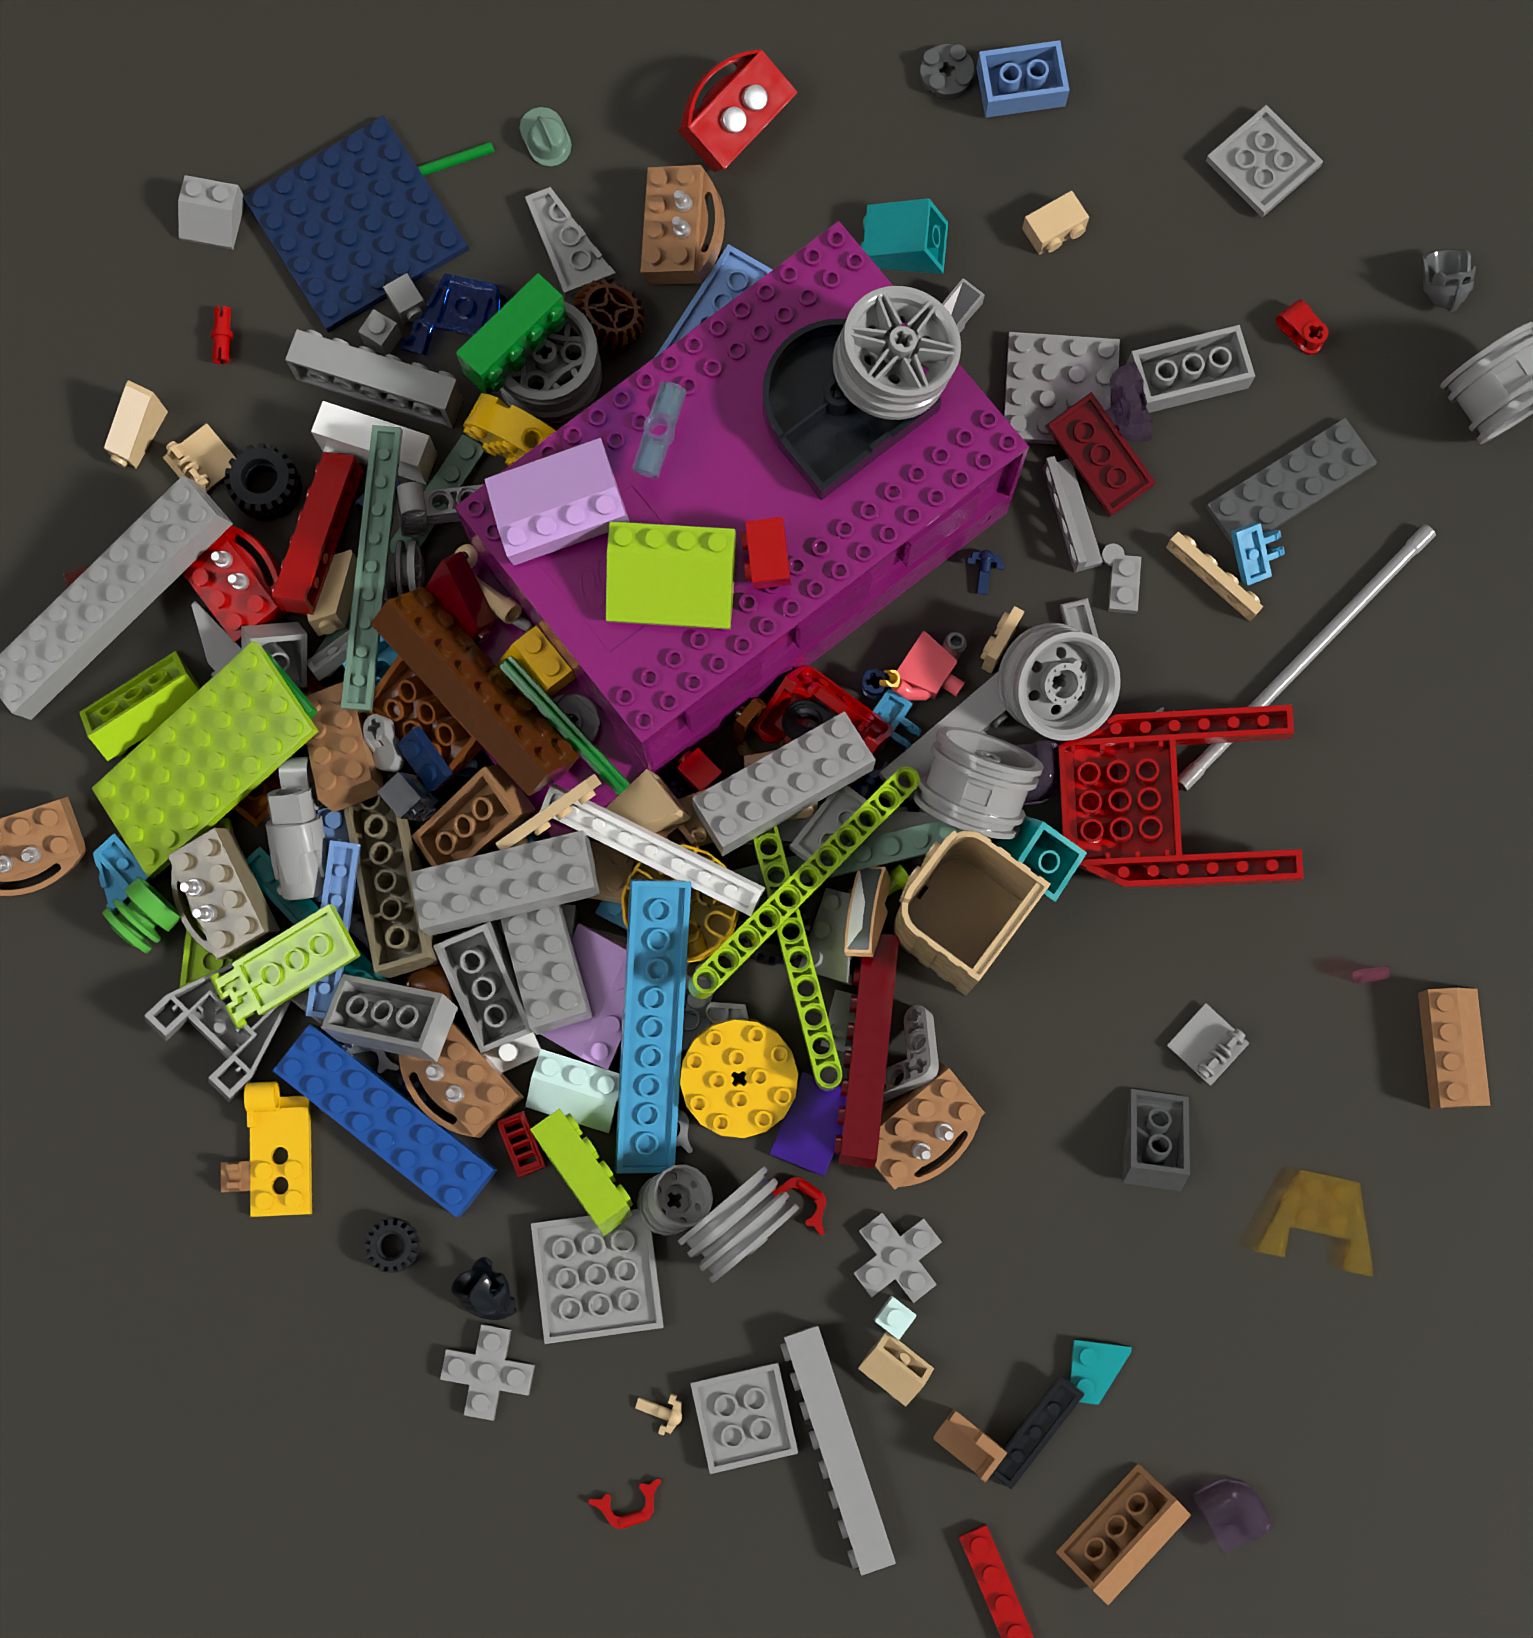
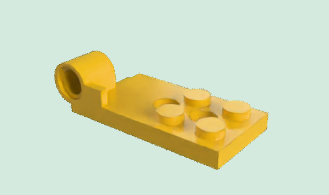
M277 1081L246 1083L244 1103L247 1111V1127H250L251 1217L312 1214L311 1101L305 1096L280 1097ZM283 1147L288 1152V1159L284 1164L279 1165L274 1161L273 1154L276 1149ZM279 1177L286 1178L289 1184L288 1190L284 1194H278L274 1190V1182Z

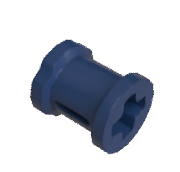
M873 668L865 672L861 683L863 695L871 700L882 697L886 687L879 684L878 689H874L872 685H869L870 680L874 679L875 683H879L880 680H887L884 672Z

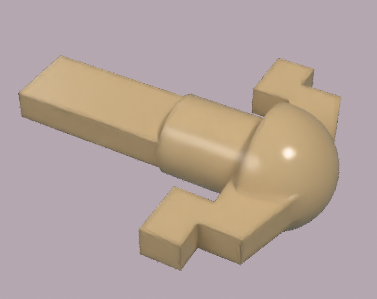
M670 1395L668 1403L673 1405L672 1409L641 1397L638 1398L636 1409L668 1421L667 1426L661 1424L658 1434L663 1436L665 1432L671 1434L682 1420V1402L676 1400L677 1395Z

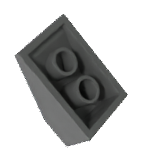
M1131 1089L1123 1150V1183L1181 1191L1190 1176L1189 1097Z

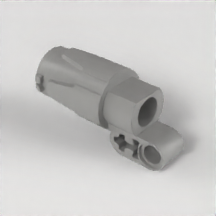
M309 756L290 757L278 768L281 788L267 794L271 820L267 821L265 826L275 880L279 879L280 882L277 892L284 899L301 900L323 894L328 852L322 815L315 811L319 809L321 802L317 797Z

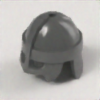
M1444 249L1432 251L1422 256L1423 291L1436 306L1445 308L1449 312L1456 311L1474 287L1476 265L1471 269L1470 251L1464 249Z

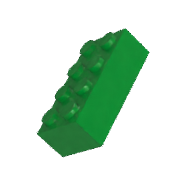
M537 273L456 352L463 374L485 394L500 390L504 386L506 378L513 371H519L525 365L526 358L531 353L540 351L546 344V339L553 332L557 333L565 326L568 317L563 295Z

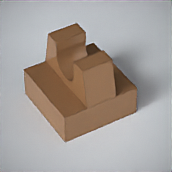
M250 1161L221 1162V1192L250 1191Z

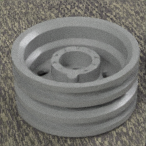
M888 286L871 291L853 306L836 341L833 351V370L837 383L845 396L855 406L870 415L890 420L915 417L928 410L938 400L953 375L961 354L959 330L949 311L937 299L923 291L905 286ZM864 357H870L871 365L865 362ZM922 367L927 369V374H924Z
M1061 623L1040 624L1020 634L1005 652L998 673L999 694L1008 713L1022 725L1045 737L1060 741L1079 739L1098 729L1112 713L1120 692V670L1110 648L1099 638ZM1082 661L1085 662L1084 671H1081L1080 669ZM1034 662L1039 667L1037 671L1031 669ZM1055 705L1058 712L1052 714L1051 708Z
M765 1166L677 1241L680 1245H683L685 1242L689 1245L691 1250L687 1254L690 1257L698 1256L700 1253L704 1256L699 1268L702 1272L707 1268L712 1273L708 1278L711 1283L717 1281L745 1256L748 1257L768 1240L767 1237L799 1209L796 1203L790 1206L786 1202L790 1197L787 1192H782L775 1196L772 1191L776 1188L778 1181L775 1178L769 1181L764 1174L768 1171Z

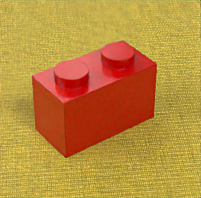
M783 517L745 521L746 531H741L742 549L749 551L750 561L744 562L746 581L752 580L754 589L791 585Z
M699 748L693 753L690 750L687 751L678 760L680 764L677 767L679 779L693 793L705 790L723 781L721 770Z

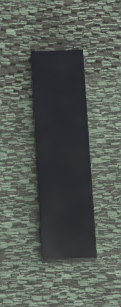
M1059 1374L1004 1445L1003 1449L1007 1454L992 1475L1009 1489H1012L1085 1395L1084 1392L1062 1374Z

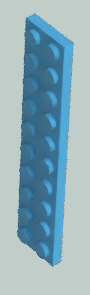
M630 879L614 1167L616 1173H661L675 1165L691 881Z

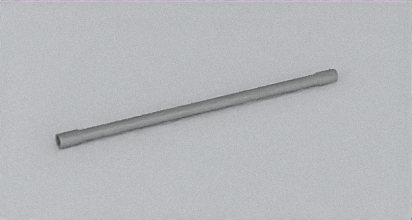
M1423 524L1407 540L1405 546L1248 707L1269 706L1382 588L1436 536L1435 531L1430 526ZM1232 743L1211 744L1179 774L1178 787L1187 792L1204 775L1205 770Z

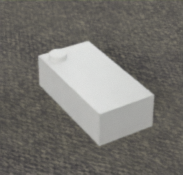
M325 401L322 402L311 433L323 452L355 455L359 463L368 465L372 425L401 427L403 434L398 475L427 484L438 455L429 435Z

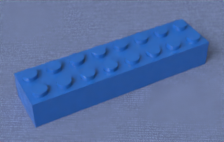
M309 1024L273 1070L455 1217L463 1216L498 1171L494 1165L450 1130L428 1117L417 1104L404 1096L396 1087L317 1025Z

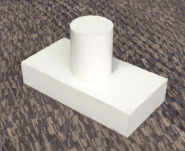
M532 1032L483 1053L504 1073L537 1058L541 1047L535 1033Z

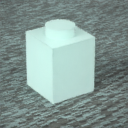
M890 1296L873 1320L899 1340L917 1315L893 1296Z

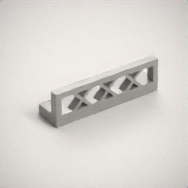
M1055 456L1046 458L1043 472L1074 573L1101 566L1103 561L1073 465L1068 459L1056 462Z

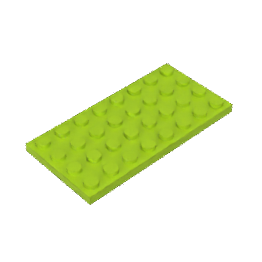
M252 641L92 787V790L147 877L155 878L171 864L168 855L206 833L319 731L305 713L303 707L260 643Z

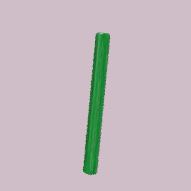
M513 656L505 659L500 665L501 670L615 794L619 795L624 792L630 785L627 779Z

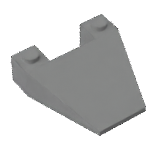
M232 963L165 995L144 1015L145 1021L165 1041L189 1021L227 1058L208 1077V1083L228 1102L245 1088L246 1083L251 1082L292 1001L289 999L264 1015H258L256 1012L245 1019L247 1022L246 1026L236 1029L225 1008L227 1004L232 1002V999L229 997L221 1000L210 979L212 975L221 972L223 976L233 970Z

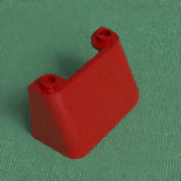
M801 665L785 676L752 728L766 743H778L782 740L790 743L793 740L785 734L782 728V717L785 709L792 702L811 700L826 707L833 715V718L845 711L874 758L893 733V728L889 723L809 665ZM797 719V721L803 726L807 727L809 723L818 726V723L812 719ZM858 779L851 782L847 786L852 788L854 784L858 781Z

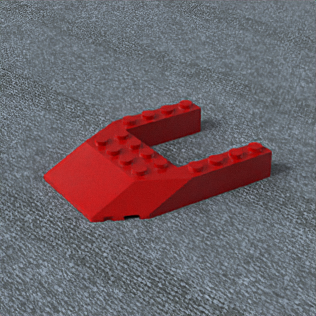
M1292 705L1115 714L1089 735L1075 740H1068L1059 745L1063 836L1087 852L1078 867L1123 887L1188 888L1301 882L1304 879L1302 849L1182 855L1176 745L1291 739L1294 734Z

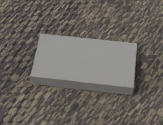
M1088 598L1060 605L1059 608L1065 625L1098 638Z

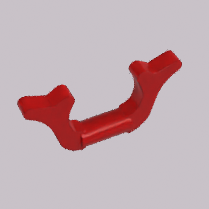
M792 1177L782 1186L772 1191L776 1196L779 1193L787 1192L791 1188H796L814 1200L817 1204V1210L812 1217L805 1221V1224L807 1226H814L820 1235H824L822 1216L826 1206V1197L822 1191L801 1177Z
M657 1478L651 1484L641 1483L639 1485V1489L645 1496L646 1504L642 1510L623 1516L615 1515L611 1509V1495L609 1493L602 1499L591 1498L588 1503L599 1508L612 1527L617 1529L627 1528L646 1522L651 1518L654 1512V1494L662 1481L660 1478Z

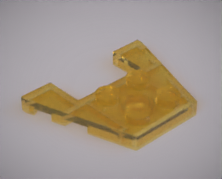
M1298 1170L1281 1201L1282 1204L1275 1217L1269 1223L1263 1239L1257 1245L1256 1252L1285 1258L1289 1229L1292 1227L1347 1239L1348 1245L1343 1271L1373 1277L1360 1182Z

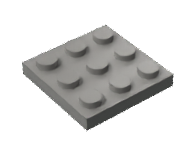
M1267 105L1213 150L1205 160L1262 218L1320 168L1323 160Z
M778 1362L690 1383L710 1474L798 1454Z

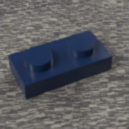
M420 726L413 728L396 744L429 792L436 790L453 775L451 769Z

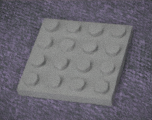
M1009 332L1004 417L1026 443L1058 445L1045 425L1091 392L1116 425L1120 339Z
M638 1209L631 1210L633 1216L605 1236L602 1235L590 1216L531 1223L545 1344L664 1328L653 1234L644 1225L638 1214Z

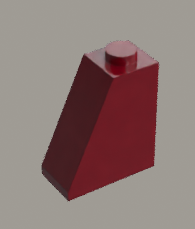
M461 551L441 560L425 590L431 593L435 601L453 617L460 628L471 636L474 643L482 644L490 637L492 633L490 629L495 623L496 618L465 555Z

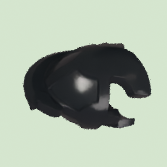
M481 1257L476 1260L471 1270L461 1273L454 1280L451 1289L452 1293L467 1311L477 1317L488 1320L505 1319L516 1313L515 1298L510 1296L509 1284L504 1274L497 1273L492 1269L493 1262L488 1257Z

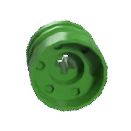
M138 876L124 890L131 902L126 904L116 898L113 904L120 913L107 907L102 914L109 921L111 928L124 941L147 954L153 947L145 937L147 936L156 943L161 940L154 929L156 925L169 932L181 918L177 909L163 895Z

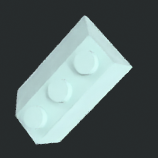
M541 1049L531 1077L525 1107L549 1115L560 1108L564 1115L570 1113L578 1124L610 1133L618 1108L620 1074Z

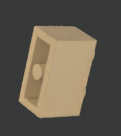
M1070 191L1027 215L1022 229L1040 255L1046 251L1049 253L1055 251L1062 245L1063 241L1069 238L1076 239L1086 231L1089 216L1073 191Z
M888 1331L871 1348L858 1368L904 1406H907L924 1387L934 1370L931 1365Z

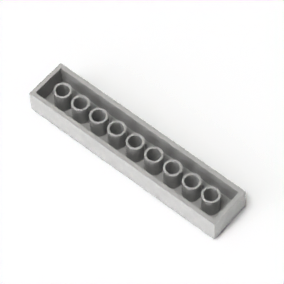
M184 475L176 481L0 653V699L12 714L32 720L233 524L198 483Z

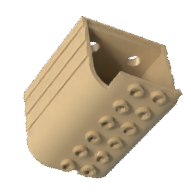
M954 830L945 838L942 844H939L937 841L933 844L925 855L922 866H917L907 879L906 886L899 899L901 905L894 920L893 930L894 935L899 938V946L908 954L911 953L920 963L927 968L930 967L939 977L946 982H950L956 987L955 989L966 996L980 981L1051 884L1041 876L1038 877L1031 872V869L1022 862L1016 861L1003 848L997 847L985 835L976 831H960L956 833ZM924 886H927V891L924 893L921 899H918V894L921 892Z

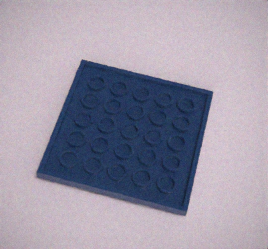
M385 116L380 117L243 197L327 332L332 331L388 298L383 288L388 283L406 273L412 282H415L469 250L468 244Z

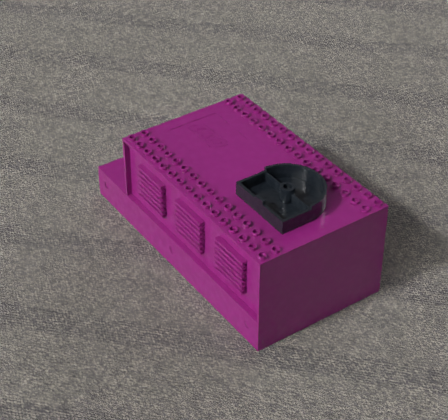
M839 221L502 471L505 472L601 438L630 523L735 529L738 544L731 630L607 622L606 587L609 532L513 565L506 555L486 484L455 506L471 545L477 550L478 559L472 568L473 573L501 594L511 597L522 606L520 615L533 623L532 628L537 625L572 669L576 678L551 698L554 699L560 695L578 694L586 697L594 704L599 714L601 728L593 744L627 779L629 784L637 779L646 769L662 779L680 765L678 760L687 751L690 750L693 753L697 748L701 749L736 721L734 718L735 713L743 704L748 706L754 698L769 697L778 689L786 675L801 665L813 663L1007 514L1029 446L959 363L938 400L925 412L908 419L890 420L870 415L855 406L840 389L833 370V351L851 309L863 296L871 291L893 286V284ZM864 357L865 362L871 365L870 357ZM922 367L924 374H927V369ZM783 517L791 585L754 589L752 580L746 581L744 562L750 561L749 551L742 549L741 531H746L745 521ZM496 619L490 629L492 632L490 637L482 644H475L496 665L510 646L527 632L513 624H506L501 619ZM574 717L571 720L576 724L578 718ZM484 748L482 751L493 765L498 764ZM577 753L580 757L563 778L555 782V784L570 791L595 774L602 784L593 789L596 795L589 799V801L606 808L619 795L615 794L581 755ZM551 785L531 796L525 793L536 809L532 813L533 816L540 812ZM552 818L548 821L551 827L541 834L544 837L548 835L552 838L577 832L578 830Z

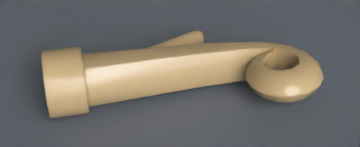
M464 544L456 550L455 554L460 551L465 557L468 554V563L472 569L478 559L477 550L470 544ZM475 575L491 610L506 624L513 623L520 616L522 606L513 598L504 596Z

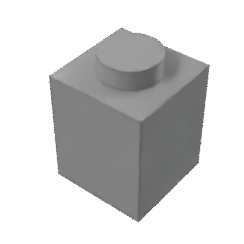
M407 273L383 286L389 301L403 324L420 319L428 311L423 298Z
M374 309L358 331L363 343L383 356L390 354L402 337L397 323Z

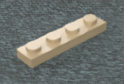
M1179 532L1171 538L1166 548L1251 622L1263 608L1259 598L1251 591L1246 592L1238 585L1239 581L1234 575L1221 570L1217 566V561L1211 555L1203 554L1196 548V543L1192 538Z
M593 774L495 844L500 850L528 843L527 835L532 832L536 836L551 827L548 822L550 819L556 816L558 820H561L573 811L570 805L577 800L582 805L596 795L593 789L602 783Z

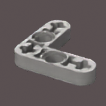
M916 1004L911 1006L904 1015L907 1059L886 1068L883 1102L930 1083L938 1074L939 1063L934 1018L932 1013L922 1005ZM922 1038H926L924 1046L917 1050V1043ZM904 1073V1078L901 1081V1083L895 1085L894 1083L896 1077L899 1074Z

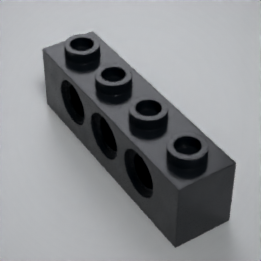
M403 772L396 773L377 791L400 819L427 822L453 797L445 787L437 793L429 792L418 775Z

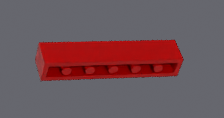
M323 452L321 461L316 466L312 486L307 491V500L303 510L299 513L295 533L290 538V547L286 558L281 562L278 580L272 587V598L282 611L314 614L364 472L355 455Z

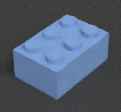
M1060 40L979 52L976 69L985 118L1066 106L1070 90Z

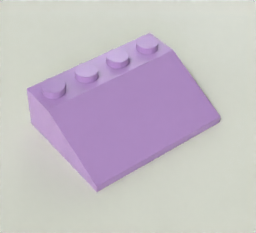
M601 438L484 479L506 555L513 565L608 533L610 522L630 523Z
M578 923L572 937V942L593 1018L541 1033V1035L578 1057L608 1070L613 1065L621 1046L627 944Z

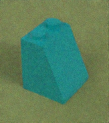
M929 198L867 205V214L863 218L865 234L861 248L879 269L944 274L948 221Z
M1025 816L1023 823L1019 825L1021 829L1016 838L998 839L995 845L1011 854V857L1016 861L1022 862L1029 867L1030 871L1038 877L1041 876L1051 885L1043 896L1056 902L1087 852L1045 822Z

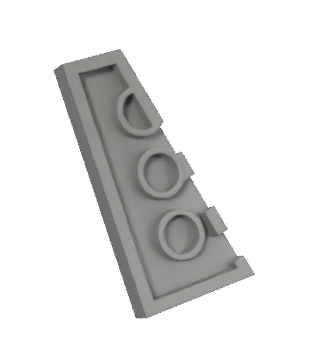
M551 187L525 196L526 203L565 297L579 292L585 284L590 285L593 280L600 283L603 279L609 281L616 278L615 271L606 263L596 246H593L586 233L571 217V213Z

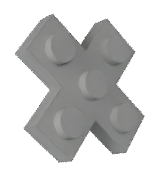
M883 1213L859 1230L876 1255L856 1270L854 1275L871 1297L893 1280H896L914 1303L937 1285L919 1262L921 1258L942 1243L924 1218L901 1236Z
M481 1324L476 1354L446 1349L440 1380L469 1385L464 1411L465 1416L493 1421L495 1420L500 1391L530 1395L535 1364L506 1359L512 1329Z

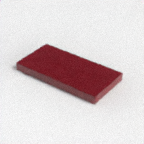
M1092 392L1045 425L1048 432L1109 517L1157 484Z

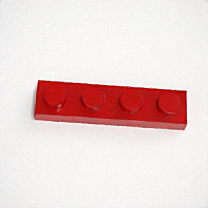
M984 1524L959 1535L958 1537L1000 1637L1034 1638L987 1525Z

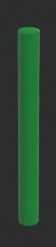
M488 142L417 167L422 175L425 176L494 153L495 151L492 143Z

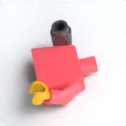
M923 631L898 670H884L890 677L889 681L880 680L879 684L883 687H891L894 692L906 700L926 701L929 698L935 699L942 688L957 696L965 682L952 675L956 668L957 660L967 646L966 639L960 633L951 632L946 636L941 646L929 634Z

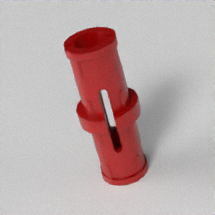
M220 306L214 307V329L211 330V339H213L212 362L221 365V360H223V365L230 363V341L233 340V332L230 331L232 309L227 306H223V312L220 311Z

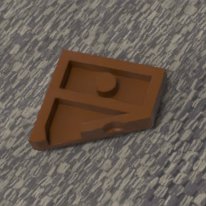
M767 697L754 698L748 706L743 704L735 713L734 718L736 721L732 726L734 728L733 740L741 746L754 731L752 729L769 703L770 700Z

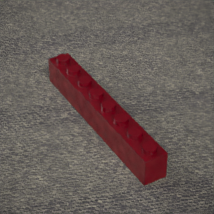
M880 934L873 957L855 956V958L860 959V968H854L852 985L857 986V995H851L849 1012L855 1014L854 1023L848 1022L846 1040H851L852 1042L851 1051L845 1050L843 1068L849 1069L848 1079L842 1078L840 1096L845 1097V1106H839L837 1125H842L841 1136L836 1135L834 1153L839 1154L838 1164L873 1169L876 1165L899 938L896 935Z

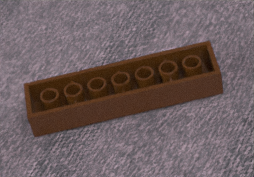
M423 587L387 600L370 623L528 796L562 779L580 757L573 750L571 744L560 736L552 724L535 709L531 701L522 695L513 685L512 681L497 668L492 659L485 655L474 643L471 636L460 628L453 617Z

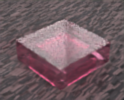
M1389 966L1359 969L1352 972L1353 980L1356 983L1383 981L1390 977Z

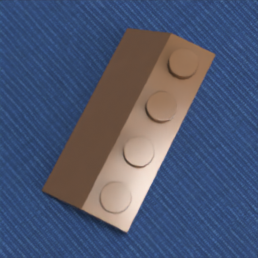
M1472 988L1427 989L1419 992L1418 999L1430 1109L1490 1106L1478 990Z
M1137 1464L1056 1553L1109 1605L1185 1523L1191 1514L1141 1465Z

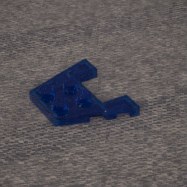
M445 273L426 304L428 306L424 313L412 325L413 330L407 340L404 339L402 341L400 349L426 356L434 328L473 336L500 310L499 287L493 283Z

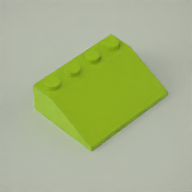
M610 522L607 547L606 621L731 630L738 544L735 529Z

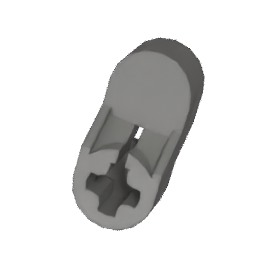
M378 714L370 715L364 722L363 735L364 741L373 752L374 764L382 771L396 773L403 767L405 757L396 745L399 740L395 735L394 723L390 718Z

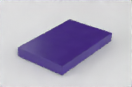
M803 1072L797 1085L796 1097L784 1117L770 1155L825 1176L834 1154L836 1135L841 1136L842 1125H837L839 1106H845V1097L840 1096L841 1087L838 1086L833 1091H824L817 1086L814 1076Z

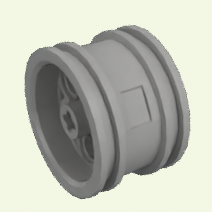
M566 302L564 303L568 318L566 319L565 326L559 332H553L546 339V344L540 351L531 353L526 358V363L521 368V371H513L506 378L504 386L500 389L509 407L514 405L545 424H560L572 420L594 402L602 382V364L593 327L582 312ZM572 353L581 355L577 360L568 359V356ZM536 383L544 385L541 390L531 389L532 385Z
M1533 322L1522 325L1483 349L1456 369L1440 385L1443 392L1451 391V394L1448 396L1450 402H1458L1471 420L1470 431L1472 433L1477 431L1480 433L1477 438L1479 444L1492 440L1533 414Z
M941 727L936 734L938 741H935L931 748L932 754L935 757L929 774L921 777L919 782L920 789L914 795L916 804L933 817L959 829L976 831L990 838H1016L1021 829L1019 825L1023 823L1026 816L1022 810L1028 791L1036 788L1039 781L1037 776L1041 775L1044 768L1043 764L1027 751L996 737L965 728Z

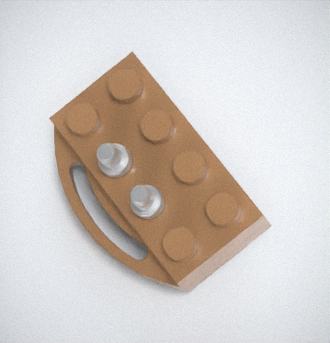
M701 165L648 167L640 273L649 285L703 283L718 258L724 237L725 217L720 195ZM711 194L715 208V225L712 240L708 250L705 252V240L708 231V195Z
M68 797L0 818V882L19 881L33 877L56 863L61 866L59 872L41 883L20 889H0V896L23 895L42 889L69 873L86 854L87 848Z
M454 1020L437 1062L399 1054L403 1080L413 1100L428 1117L446 1129L458 1134L481 1138L497 1121L524 1098L484 1053H480L478 1046ZM415 1072L418 1075L422 1086L431 1099L457 1118L455 1124L443 1120L424 1103L414 1088L410 1077L412 1073Z
M940 1063L938 1074L933 1081L904 1093L882 1112L875 1169L894 1190L898 1187L922 1183L949 1168L967 1149L978 1128L981 1116L985 1114L950 1068ZM965 1131L958 1145L943 1161L923 1173L914 1175L921 1167L941 1156L956 1138Z

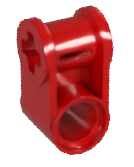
M1298 299L1276 316V323L1280 330L1297 345L1301 352L1307 355H1315L1322 349L1323 343L1328 337V328L1312 312L1305 301Z

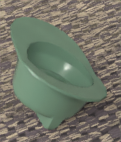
M544 107L534 108L525 113L519 128L533 159L539 164L549 167L560 165L566 161L570 155L572 144L560 116L550 108Z

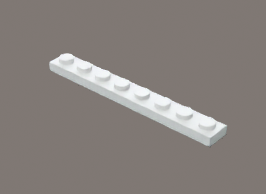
M555 783L549 787L540 811L568 793L569 790ZM577 800L570 805L573 811L561 820H558L578 831L583 830L586 835L676 880L691 881L692 888L749 916L755 912L765 887L589 800L582 805Z

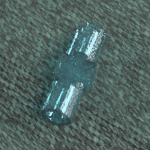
M669 381L660 382L650 415L644 421V433L632 466V470L641 476L651 479L659 478L668 447L675 437L674 429L687 390L678 384ZM657 425L667 426L665 433L659 436L652 434V430Z

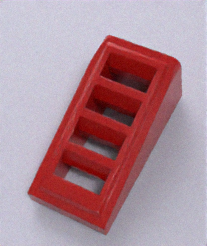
M525 1111L497 1121L499 1131L518 1178L546 1167L538 1143L530 1130L532 1127ZM522 1122L523 1128L508 1132V1127ZM526 1133L528 1139L515 1144L512 1143V1138ZM531 1145L532 1150L520 1155L516 1154L515 1150ZM535 1155L537 1161L521 1167L519 1161Z

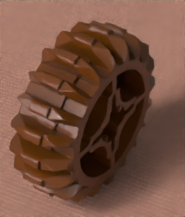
M605 279L600 281V283L593 280L590 285L585 284L576 293L572 303L574 307L585 315L592 325L601 351L605 347H609L611 352L616 350L617 347L623 351L627 345L632 346L636 339L640 337L645 325V308L641 307V299H634L635 291H626V284L619 287L616 285L615 280L611 284H608ZM622 324H627V325L624 326V327L617 328L618 326H621Z

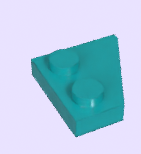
M1073 1339L1069 1381L1085 1394L1079 1402L1099 1405L1132 1352V1347Z

